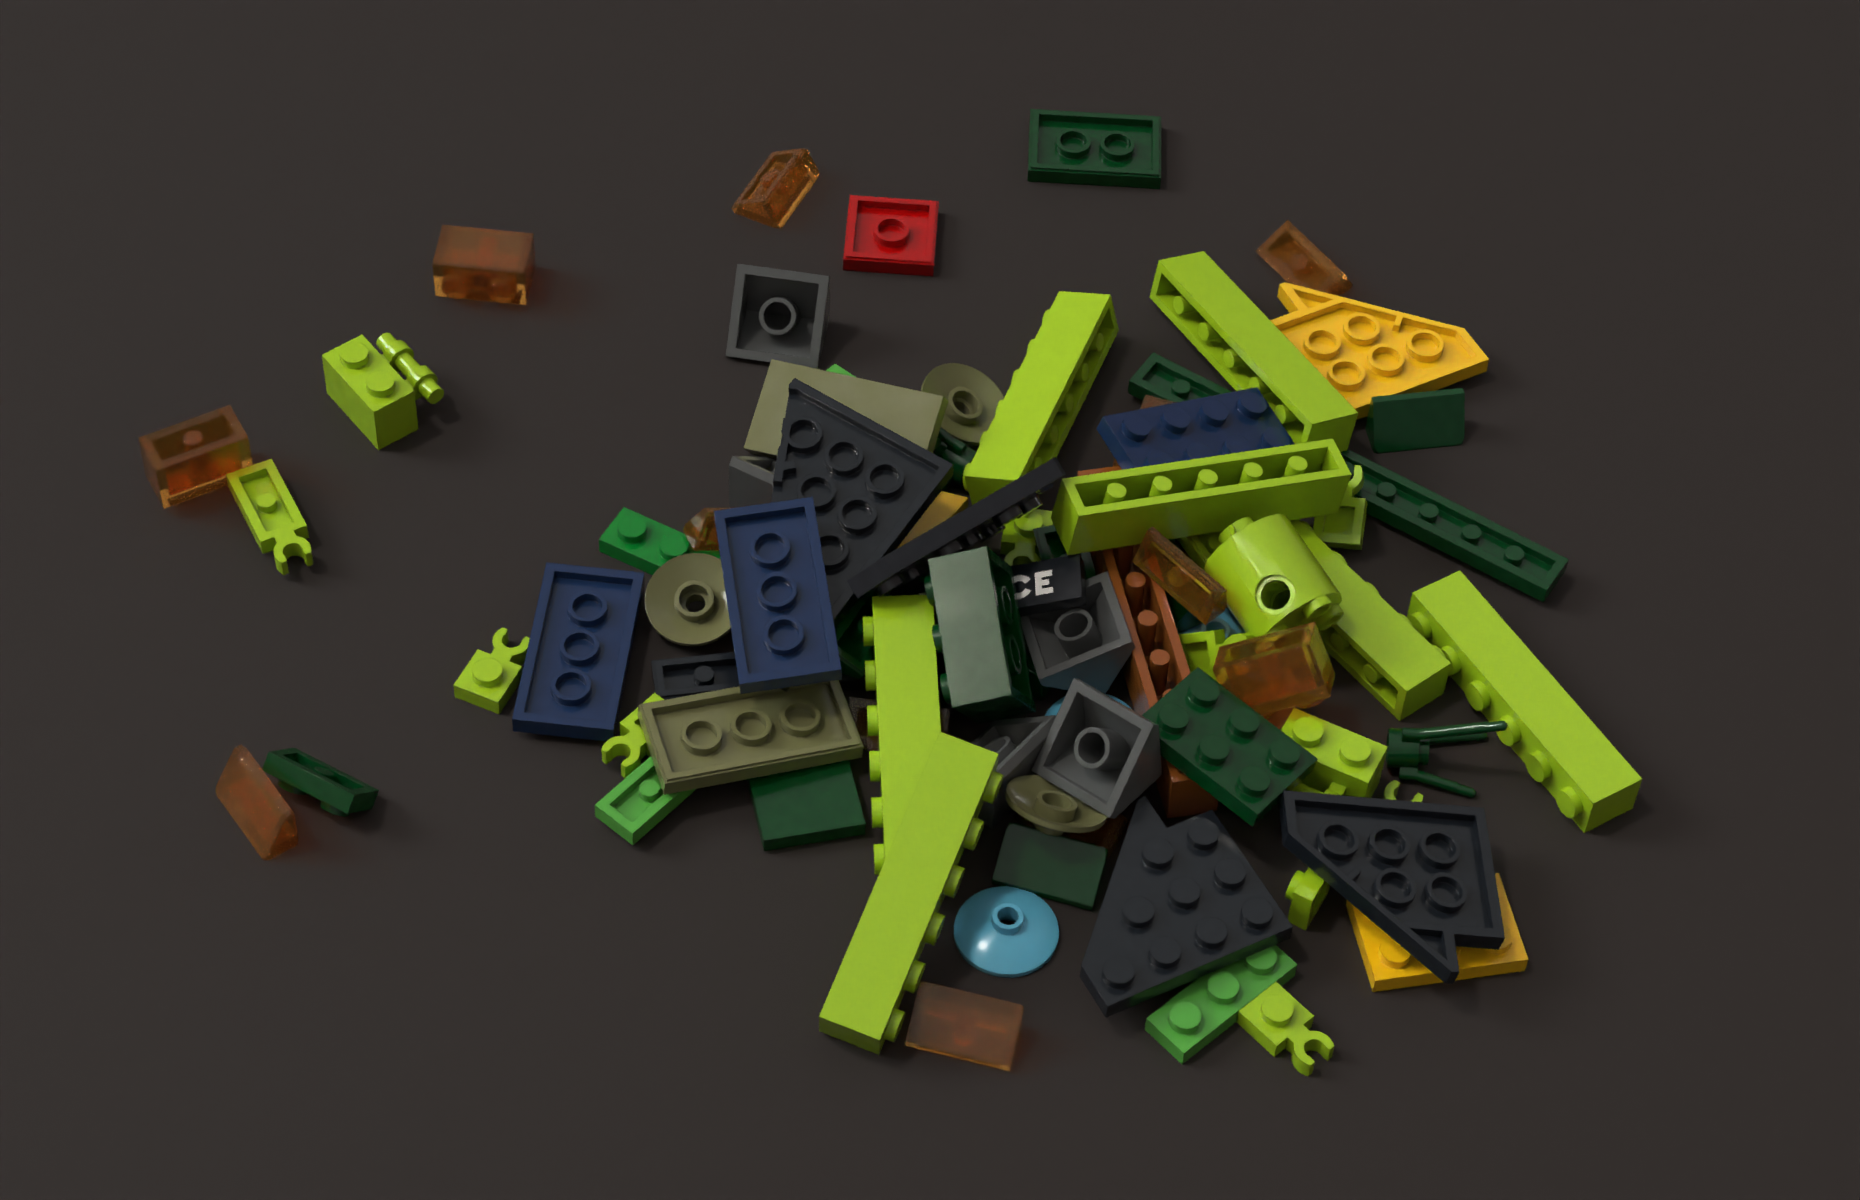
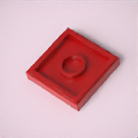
M850 195L843 270L933 276L939 201Z

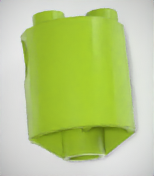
M1274 514L1263 517L1255 522L1251 517H1244L1229 525L1219 535L1218 540L1221 545L1208 558L1204 566L1205 574L1245 633L1249 632L1254 635L1255 641H1252L1259 653L1269 654L1274 652L1277 657L1285 659L1303 646L1302 638L1317 628L1321 631L1330 628L1343 617L1344 612L1339 606L1342 601L1340 592L1286 515Z

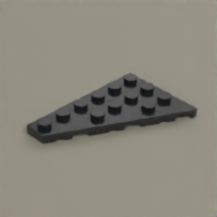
M794 378L788 388L789 396L785 418H783L782 438L778 448L771 503L813 497L834 627L836 628L858 600L847 580L898 548L953 476V464ZM790 687L780 689L787 692Z

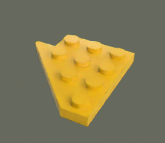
M1287 282L1279 284L1277 297L1289 314L1270 321L1358 412L1357 420L1368 416L1372 397L1436 391L1487 371L1489 358L1465 328Z

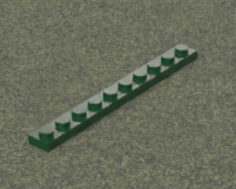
M1154 352L1132 376L1128 385L1129 394L1154 407L1232 392ZM1351 450L1340 452L1352 474L1350 480L1354 476L1355 465H1361L1364 485L1354 497L1366 498L1367 514L1542 602L1546 600L1565 573L1569 559Z

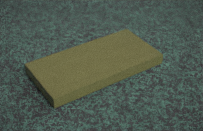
M771 359L744 445V449L749 453L777 459L778 448L782 438L783 418H785L789 396L788 388L794 378L933 453L949 401L941 395Z
M839 680L790 687L787 692L782 689H773L740 694V687L738 686L638 705V718L664 795L862 758L864 746Z

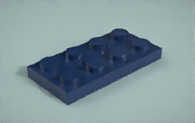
M1257 387L1102 417L1097 427V431L1122 470L1295 444Z
M813 497L714 511L740 694L842 680L841 663Z
M546 562L512 716L514 732L607 741L615 737L645 587L644 572Z

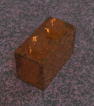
M442 225L432 263L435 296L527 305L536 267L534 234Z
M230 405L138 437L145 475L163 509L228 485L226 474L253 465L249 438Z
M1316 622L1220 646L1213 667L1217 682L1265 719L1273 716L1277 711L1298 706L1299 708L1306 709L1319 705L1326 698H1330L1335 677L1334 669Z

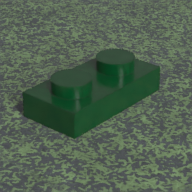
M296 748L269 751L262 771L279 779L277 784L282 789L298 795L309 794L321 800L320 807L338 816L348 817L350 813L372 809L379 792L378 789Z

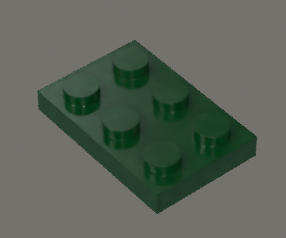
M1199 667L1142 715L1159 725L1161 756L1252 827L1278 804L1283 790L1292 791L1313 771L1318 760Z

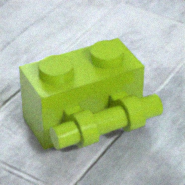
M391 333L382 334L376 341L377 347L383 352V354H380L361 334L322 354L327 394L369 441L380 450L419 429L416 410L417 399L424 397L430 404H435L443 398L444 390L437 384L438 378L434 372L426 365H420L414 359V352L405 341L396 340ZM400 371L406 377V380H404L397 372Z
M1293 708L1281 731L1318 760L1313 771L1292 791L1372 798L1380 782L1388 746Z

